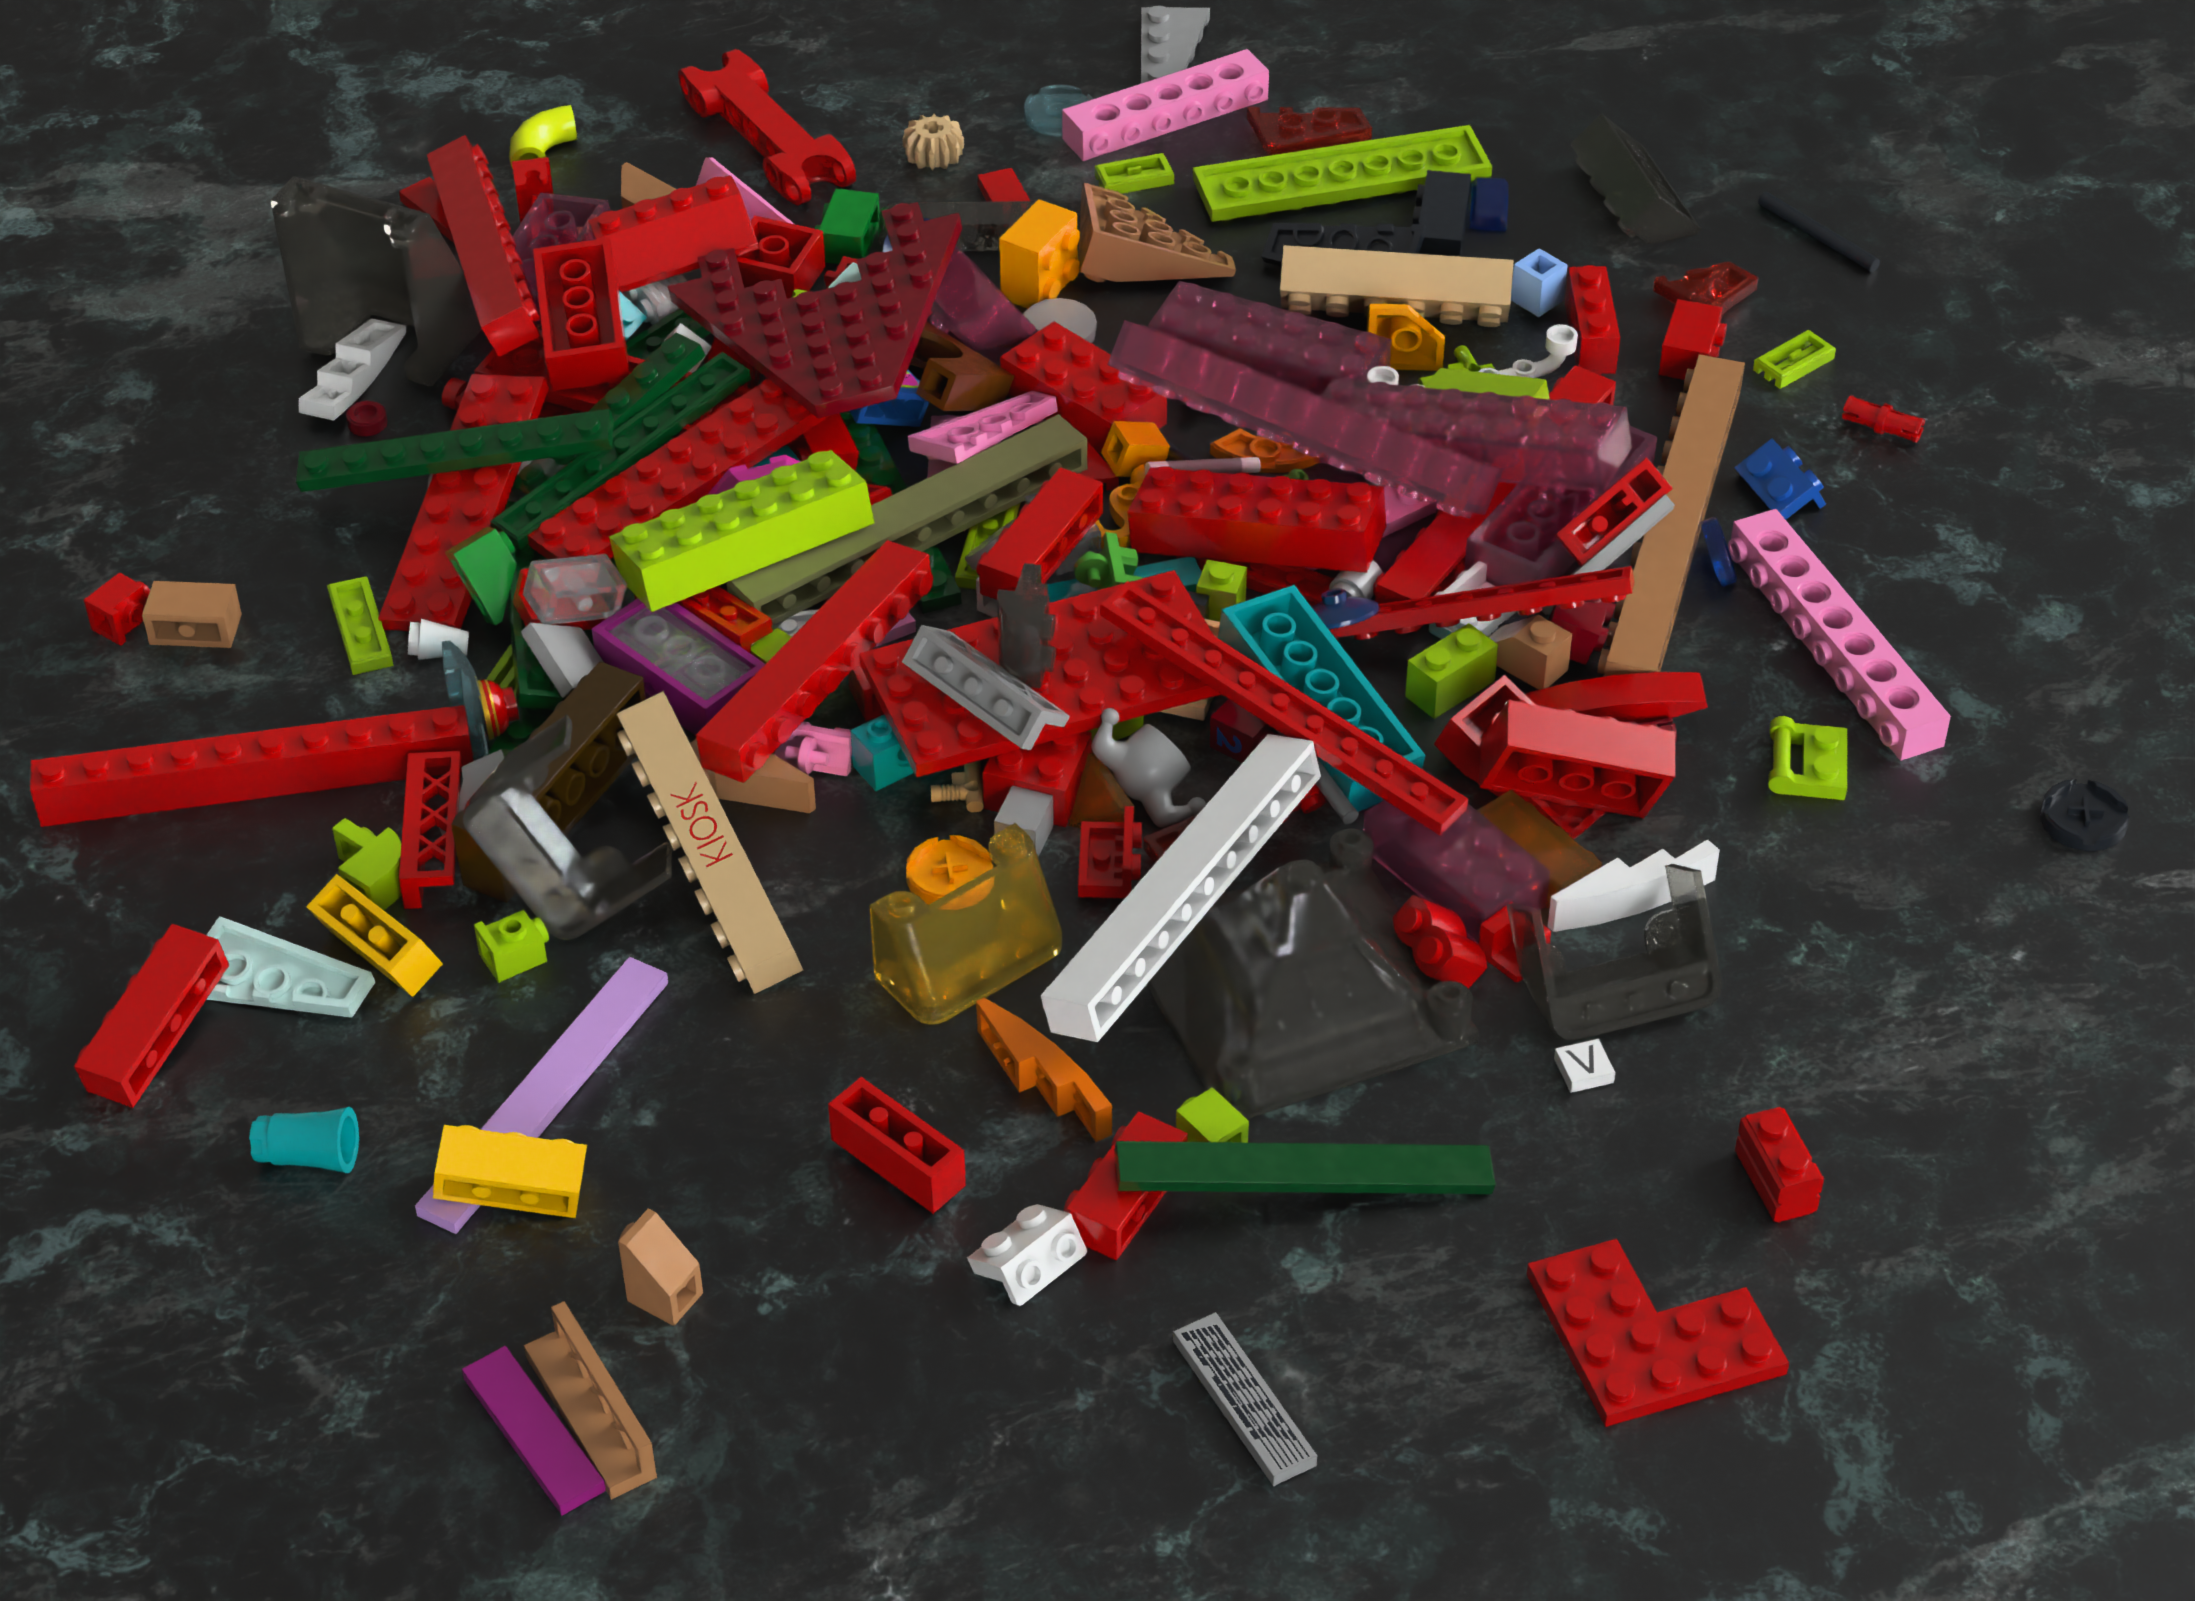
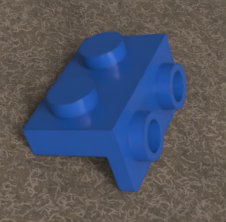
M1773 438L1734 467L1739 476L1769 510L1777 509L1785 520L1810 500L1819 509L1826 505V502L1819 493L1824 488L1820 480L1810 469L1803 473L1799 468L1803 463L1791 447L1787 446L1782 449Z

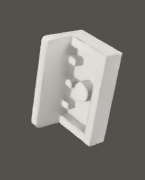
M1036 1204L1023 1209L1017 1215L1016 1220L1001 1232L988 1236L982 1242V1247L967 1257L974 1274L1003 1282L1011 1302L1021 1306L1085 1256L1087 1248L1071 1213Z

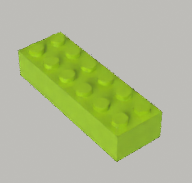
M829 450L827 452H816L810 455L808 459L791 466L775 468L770 474L755 480L741 481L734 488L722 493L703 496L696 503L686 507L667 510L660 517L642 524L628 525L621 532L609 536L619 579L653 612L872 525L875 522L866 480L832 450Z

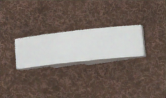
M371 318L337 342L336 358L317 371V386L299 398V413L333 421L357 401L385 367L406 334V326Z
M1709 840L1704 841L1677 858L1672 857L1664 849H1661L1632 867H1628L1622 860L1616 858L1551 896L1547 927L1556 932L1599 925L1640 914L1677 900L1715 880L1720 849Z

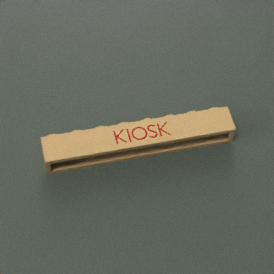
M664 691L617 713L624 730L617 732L619 740L627 756L636 753L639 761L632 763V766L642 786L645 787L651 784L654 792L648 794L647 797L658 819L667 815L670 821L669 824L663 826V829L673 850L682 847L686 854L678 860L689 882L691 883L698 879L702 888L694 892L705 915L714 912L718 921L710 925L721 947L724 948L731 945L735 953L727 957V960L738 982L747 978L754 994L803 971L798 957Z

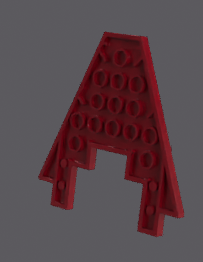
M918 202L910 204L900 203L891 209L883 210L881 212L892 251L875 252L865 258L857 259L861 277L859 281L842 282L835 287L816 292H803L789 299L786 298L782 279L760 281L754 286L744 288L735 249L714 250L705 256L697 257L702 275L701 278L667 286L671 302L818 419L893 400L898 396L962 230L960 215L958 212L924 221Z

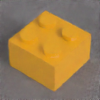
M1038 199L999 238L1001 299L1028 309L1035 303L1057 298L1059 292L1077 277L1080 270V261L1078 260L1080 231L1077 229L1076 212Z

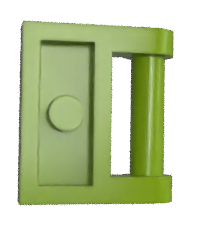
M1778 716L1772 719L1769 733L1771 739L1774 740L1773 769L1768 777L1770 790L1774 793L1845 800L1847 792V728L1799 724L1786 716ZM1791 744L1802 745V775L1794 774L1790 769Z

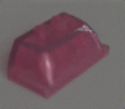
M955 246L930 310L929 320L946 334L951 331L972 350L1002 348L1028 339L1039 330L962 250Z

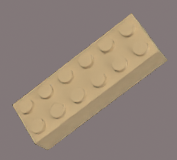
M1284 245L1280 284L1282 308H1289V313L1297 315L1311 314V310L1326 311V315L1332 317H1347L1349 312L1364 313V317L1367 318L1369 304H1404L1411 306L1423 318H1440L1439 322L1443 324L1457 325L1461 324L1462 320H1477V324L1480 326L1498 327L1500 322H1508L1514 260Z

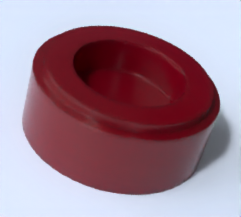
M361 401L351 406L347 411L348 427L355 435H376L387 426L385 408L378 402Z

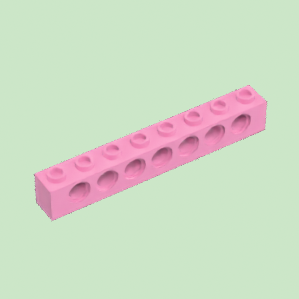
M1773 509L1734 521L1731 540L1728 543V550L1732 560L1739 563L1750 577L1752 584L1759 588L1770 601L1773 610L1778 614L1780 613L1789 624L1795 637L1803 641L1812 652L1815 661L1823 666L1834 679L1837 688L1844 692L1856 706L1859 715L1866 719L1879 734L1882 743L1889 747L1900 761L1944 747L1951 718L1949 713L1778 510Z

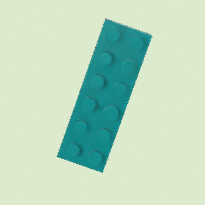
M1295 585L1222 609L1218 639L1423 769L1426 756ZM1317 756L1357 812L1386 802V800Z

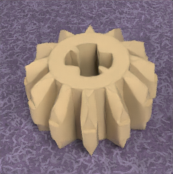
M935 113L932 117L920 115L919 120L909 121L908 128L904 130L903 147L905 148L908 162L916 163L918 169L930 167L932 171L935 167L947 169L948 164L958 163L959 156L963 154L964 137L962 136L959 122L950 121L949 116L937 117Z

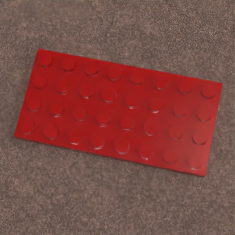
M1175 570L1131 581L1132 584L1214 635ZM1123 584L947 630L953 632L1070 716L1065 727L1045 724L1034 745L1099 728L1102 723L1101 714L1107 708L1115 709L1119 713L1118 722L1221 694L1100 616V604ZM914 639L859 653L860 666L916 777L1021 749L902 663Z

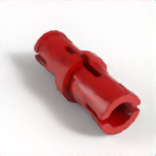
M1852 395L1848 397L1843 411L1846 412L1842 413V419L1874 428V432L1883 435L1886 432L1915 443L1919 441L1924 427L1921 426L1925 425L1924 418L1893 410V406L1884 403L1881 406Z

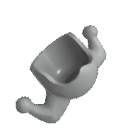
M1112 708L1103 710L1101 714L1102 723L1092 741L1091 748L1096 757L1113 771L1115 781L1121 791L1130 798L1141 801L1153 823L1160 828L1177 824L1191 815H1198L1206 806V802L1200 797L1192 798L1187 805L1183 806L1173 805L1171 792L1191 771L1187 759L1175 744L1162 732L1149 724H1144L1125 742L1116 741L1112 738L1113 726L1119 721V713Z

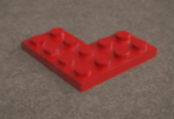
M1617 1239L1528 1263L1526 1275L1605 1427L1787 1374L1789 1361L1747 1287L1657 1312Z

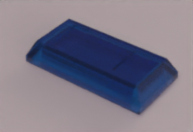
M1477 177L1472 181L1470 229L1507 231L1508 182L1505 179Z

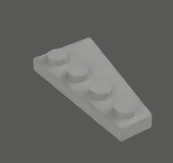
M1141 7V84L1187 69L1188 64L1192 63L1195 56L1197 43L1200 44L1203 29L1209 23L1210 8Z

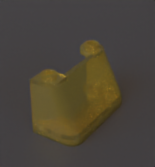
M1016 823L999 831L990 839L989 857L997 865L996 867L928 905L914 893L898 891L888 894L869 905L874 977L921 1023L929 1025L940 1024L976 1004L977 1000L990 996L1051 960L1061 951L1062 928L1034 843L1030 836Z

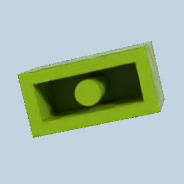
M1470 623L1466 624L1408 660L1405 697L1432 718H1437L1495 681L1498 644Z

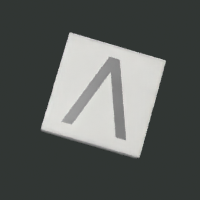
M1599 1039L1555 1048L1554 1060L1570 1093L1614 1083L1615 1071Z

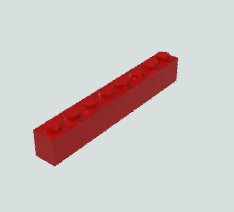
M887 540L696 734L702 768L745 783L757 769H760L771 754L789 739L793 731L813 714L815 708L830 693L837 689L839 683L854 668L860 665L859 653L872 650L877 644L881 643L886 634L900 620L906 617L909 610L923 596L929 593L933 584L929 554Z

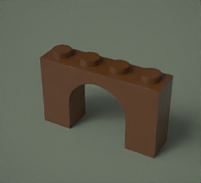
M927 321L910 362L911 365L924 369L916 394L943 411H978L1003 402L1007 398L1015 376Z

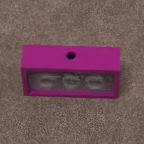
M637 598L592 628L594 648L603 662L643 677L646 699L664 691L680 725L695 736L765 665L758 658L678 603L651 612Z

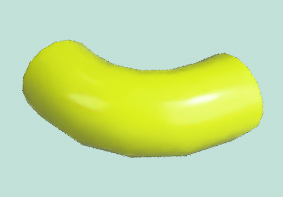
M571 105L539 112L520 125L510 141L509 160L511 167L512 161L546 157V150L554 145L577 140L576 125Z

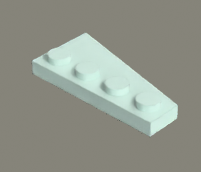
M220 916L207 933V936L219 940L229 967L206 1000L352 1018L375 984L372 973Z

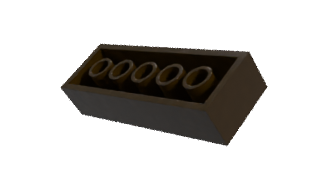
M600 661L588 675H584L580 679L577 687L568 697L556 705L553 713L539 728L533 730L526 743L515 755H511L506 760L504 767L494 778L482 786L479 794L473 801L455 816L451 826L463 886L507 903L637 755L634 753L627 756L619 740L617 732L624 730L617 713L646 700L643 677Z

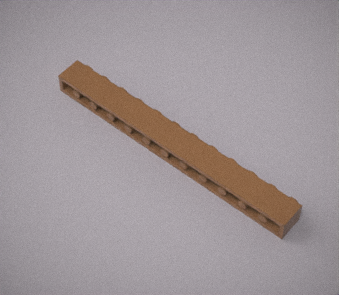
M1699 354L1695 369H1687L1683 391L1687 393L1680 392L1676 415L1680 417L1673 416L1669 431V439L1673 440V442L1665 441L1661 464H1665V466L1658 465L1657 470L1673 488L1666 495L1675 506H1673L1674 509L1639 539L1643 540L1642 543H1634L1630 565L1635 566L1632 569L1634 576L1632 594H1626L1625 599L1616 603L1614 618L1619 619V621L1610 622L1606 646L1611 647L1610 650L1602 649L1597 673L1611 676L1661 671L1741 393L1744 362Z

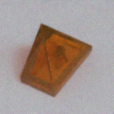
M1093 752L1089 753L1069 826L1081 829V821L1124 822L1125 806L1134 805L1106 765Z

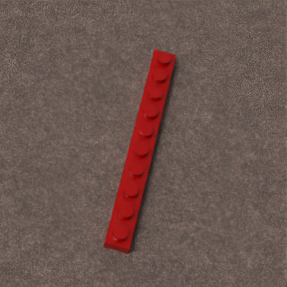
M1125 582L1100 604V616L1285 736L1313 741L1316 756L1439 836L1467 810L1468 798L1131 582Z

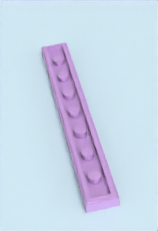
M629 957L481 1130L499 1133L518 1132L527 1137L538 1138L667 986V973ZM433 1184L415 1205L417 1216L457 1234L481 1205L433 1199Z

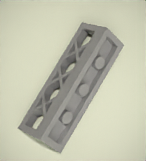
M921 625L902 661L906 666L1021 749H1032L1045 724L1065 727L1070 717L951 631Z

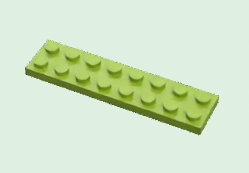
M1465 125L1193 167V181L1211 221L1214 222L1229 221L1233 218L1253 215H1265L1285 210H1299L1304 207L1323 204H1336L1355 199H1369L1374 196L1393 193L1401 194L1417 190L1418 184L1425 185L1427 170L1471 174L1470 183L1477 180L1491 178L1492 165L1471 126Z

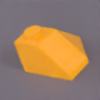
M1369 304L1366 329V369L1387 366L1395 370L1438 371L1439 368H1443L1445 336L1409 305Z

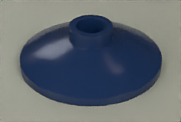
M1345 589L1324 592L1321 595L1322 602L1311 606L1328 629L1362 622L1371 618L1379 611L1376 601L1363 597L1347 596Z

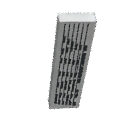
M1216 1312L1173 1331L1174 1344L1273 1486L1317 1466V1454Z

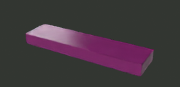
M506 1346L462 1368L463 1378L561 1516L606 1491L603 1478Z

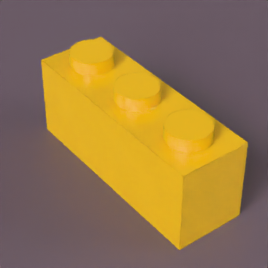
M338 874L306 906L332 934L412 997L443 965L439 958L419 937Z
M444 1125L434 1174L433 1199L576 1218L587 1145L577 1144L567 1139L548 1140L527 1137L518 1132L499 1133L479 1130L469 1125L458 1127Z

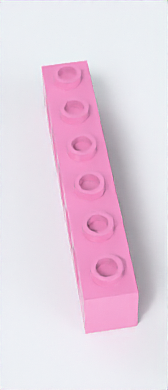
M1248 49L1068 107L1062 109V139L1082 161H1086L1268 100L1269 70Z

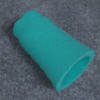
M351 1107L323 1112L275 1113L273 1116H258L256 1121L252 1122L250 1129L251 1156L254 1161L261 1163L271 1162L273 1165L315 1167L350 1173L355 1165L359 1147V1127L356 1114Z

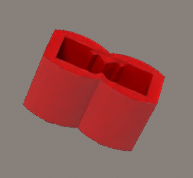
M1412 895L1392 917L1397 936L1404 944L1412 947L1415 962L1425 975L1468 990L1487 969V961L1483 950L1475 941L1467 938L1464 923L1453 910Z

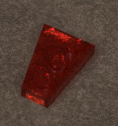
M1247 107V120L1268 156L1367 141L1372 138V127L1360 108L1317 107L1312 113L1293 112V107H1279V113H1260V107Z

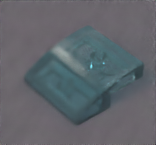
M442 641L443 667L450 707L465 705L474 759L483 758L488 754L490 746L477 676L463 652L451 641Z

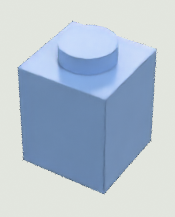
M1540 248L1514 264L1511 301L1540 317L1564 301L1568 265Z

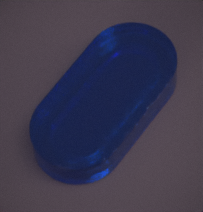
M1711 517L1700 521L1708 552L1721 586L1724 587L1735 583L1737 580L1736 571L1718 519Z

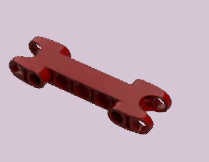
M733 49L723 53L722 63L724 68L721 70L703 71L697 67L688 66L678 71L682 93L690 106L703 118L719 113L764 157L763 169L768 182L781 196L792 204L801 205L809 202L812 196L810 184L826 181L842 188L855 184V167L850 155L842 144L831 134H825L815 139L811 137L768 95L769 86L763 70L740 50Z

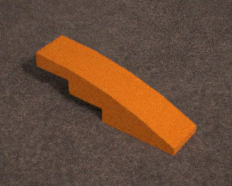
M986 998L977 1000V1031L1019 1093L1036 1086L1057 1117L1074 1110L1095 1142L1112 1136V1104L1087 1073L1054 1042L1023 1019Z

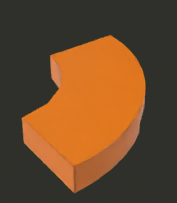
M1240 428L1210 443V454L1216 459L1258 457L1261 463L1260 473L1290 472L1292 469H1304L1319 463L1321 457L1317 450L1296 433L1281 438H1270L1252 435Z

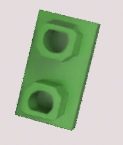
M1105 532L1103 536L1104 548L1098 554L1088 551L1074 565L1076 579L1080 583L1089 585L1092 588L1097 587V590L1123 584L1127 581L1131 582L1142 579V577L1133 576L1138 563L1137 551L1135 549L1119 547L1118 537L1115 533Z

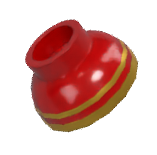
M485 679L475 680L488 740H492L507 730L509 722L519 720L512 686L501 689L494 681Z

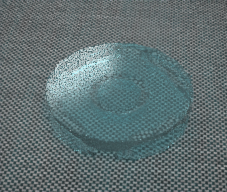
M1062 84L1045 86L1039 89V94L1033 97L1032 93L1027 97L1024 104L1026 123L1034 131L1044 135L1060 137L1062 136V109L1093 100V98L1089 94L1087 97L1081 94V89L1075 86Z

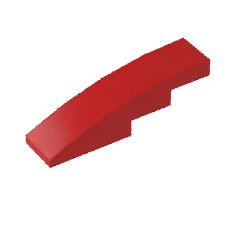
M1648 672L1611 675L1568 682L1526 693V696L1538 706L1553 709L1566 708L1576 713L1595 717H1613L1617 721L1622 722L1634 720L1636 723H1645L1667 717L1674 718L1708 708L1702 677L1697 672Z

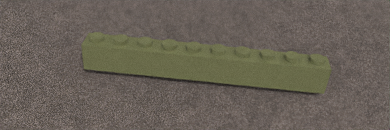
M1058 414L871 505L874 524L726 582L727 592L772 618L773 626L800 611L832 597L887 540L922 552L1037 495L1043 482L1049 481L1060 467L1078 474L1087 470V438Z

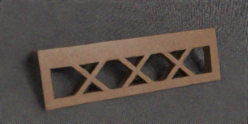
M563 1301L551 1307L555 1331L524 1345L525 1355L579 1447L603 1478L606 1492L612 1500L657 1478L652 1442L567 1304Z

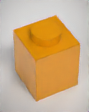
M1113 421L1101 454L1116 477H1130L1132 471L1141 464L1166 461L1170 445L1155 423Z

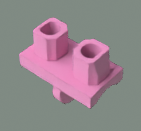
M803 721L793 731L789 739L775 750L774 755L797 767L807 775L813 770L848 776L851 772V732L849 729L838 727L828 729L812 726L809 722Z

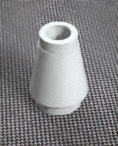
M421 619V623L410 622L408 655L418 656V660L459 655L467 656L469 631Z

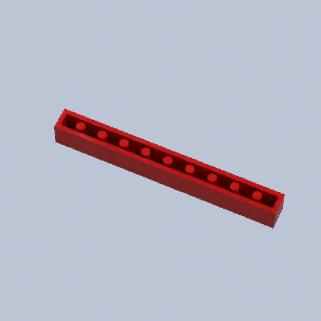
M464 135L427 154V158L480 326L500 357L541 336L536 323L537 320L541 319V316L533 302L535 298L527 284L529 280L521 266L523 265L522 260L515 249L517 245L510 233V225L504 216L505 210L498 198L499 193L493 183L494 178L487 166L486 156L479 144L472 147L468 138Z
M1576 365L1564 378H1558L1552 391L1549 393L1552 413L1532 439L1510 436L1507 440H1502L1499 443L1495 454L1487 462L1483 461L1479 465L1475 476L1467 484L1463 483L1459 487L1454 499L1447 506L1443 505L1439 509L1434 521L1427 528L1423 527L1418 532L1414 543L1406 551L1402 550L1398 554L1393 566L1386 573H1381L1377 577L1373 585L1375 601L1378 604L1434 596L1440 591L1443 592L1455 582L1462 571H1468L1480 561L1613 412L1616 381Z
M466 705L31 760L30 791L40 825L44 827L406 780L408 753L460 751L461 767L473 762L474 755ZM450 766L429 767V775H444L450 771Z

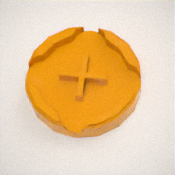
M949 835L950 840L938 841V837L927 839L915 847L907 858L906 882L911 893L922 903L936 908L957 909L971 905L986 895L993 883V864L991 856L985 847L976 840L961 835Z

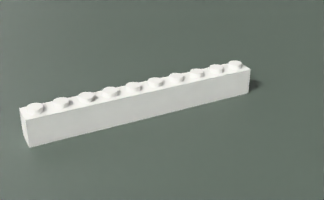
M1267 734L1042 993V1005L1051 1033L1098 1042L1320 779L1321 774L1313 741Z

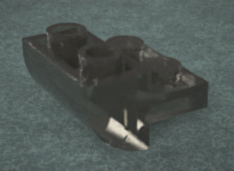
M1024 563L1016 590L998 589L997 592L998 660L1000 667L1028 687L1041 689L1045 673L1052 672L1055 665L1056 647L1049 646V641H1052L1054 637L1056 616L1049 614L1048 584L1041 583V565Z

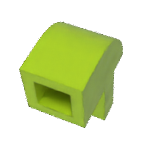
M344 818L332 828L338 857L344 861L338 867L339 875L381 909L386 910L402 895L399 882L401 841L398 835L389 827L376 837L368 828H360Z

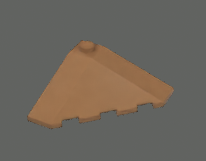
M1083 183L1078 260L1080 261V273H1084L1086 278L1095 282H1105L1106 280L1128 282L1234 277L1236 268L1233 257L1223 251H1218L1217 255L1211 254V250L1203 245L1204 241L1184 229H1179L1178 233L1172 232L1173 228L1165 223V218L1146 207L1141 208V211L1135 210L1134 205L1128 202V197L1117 191Z

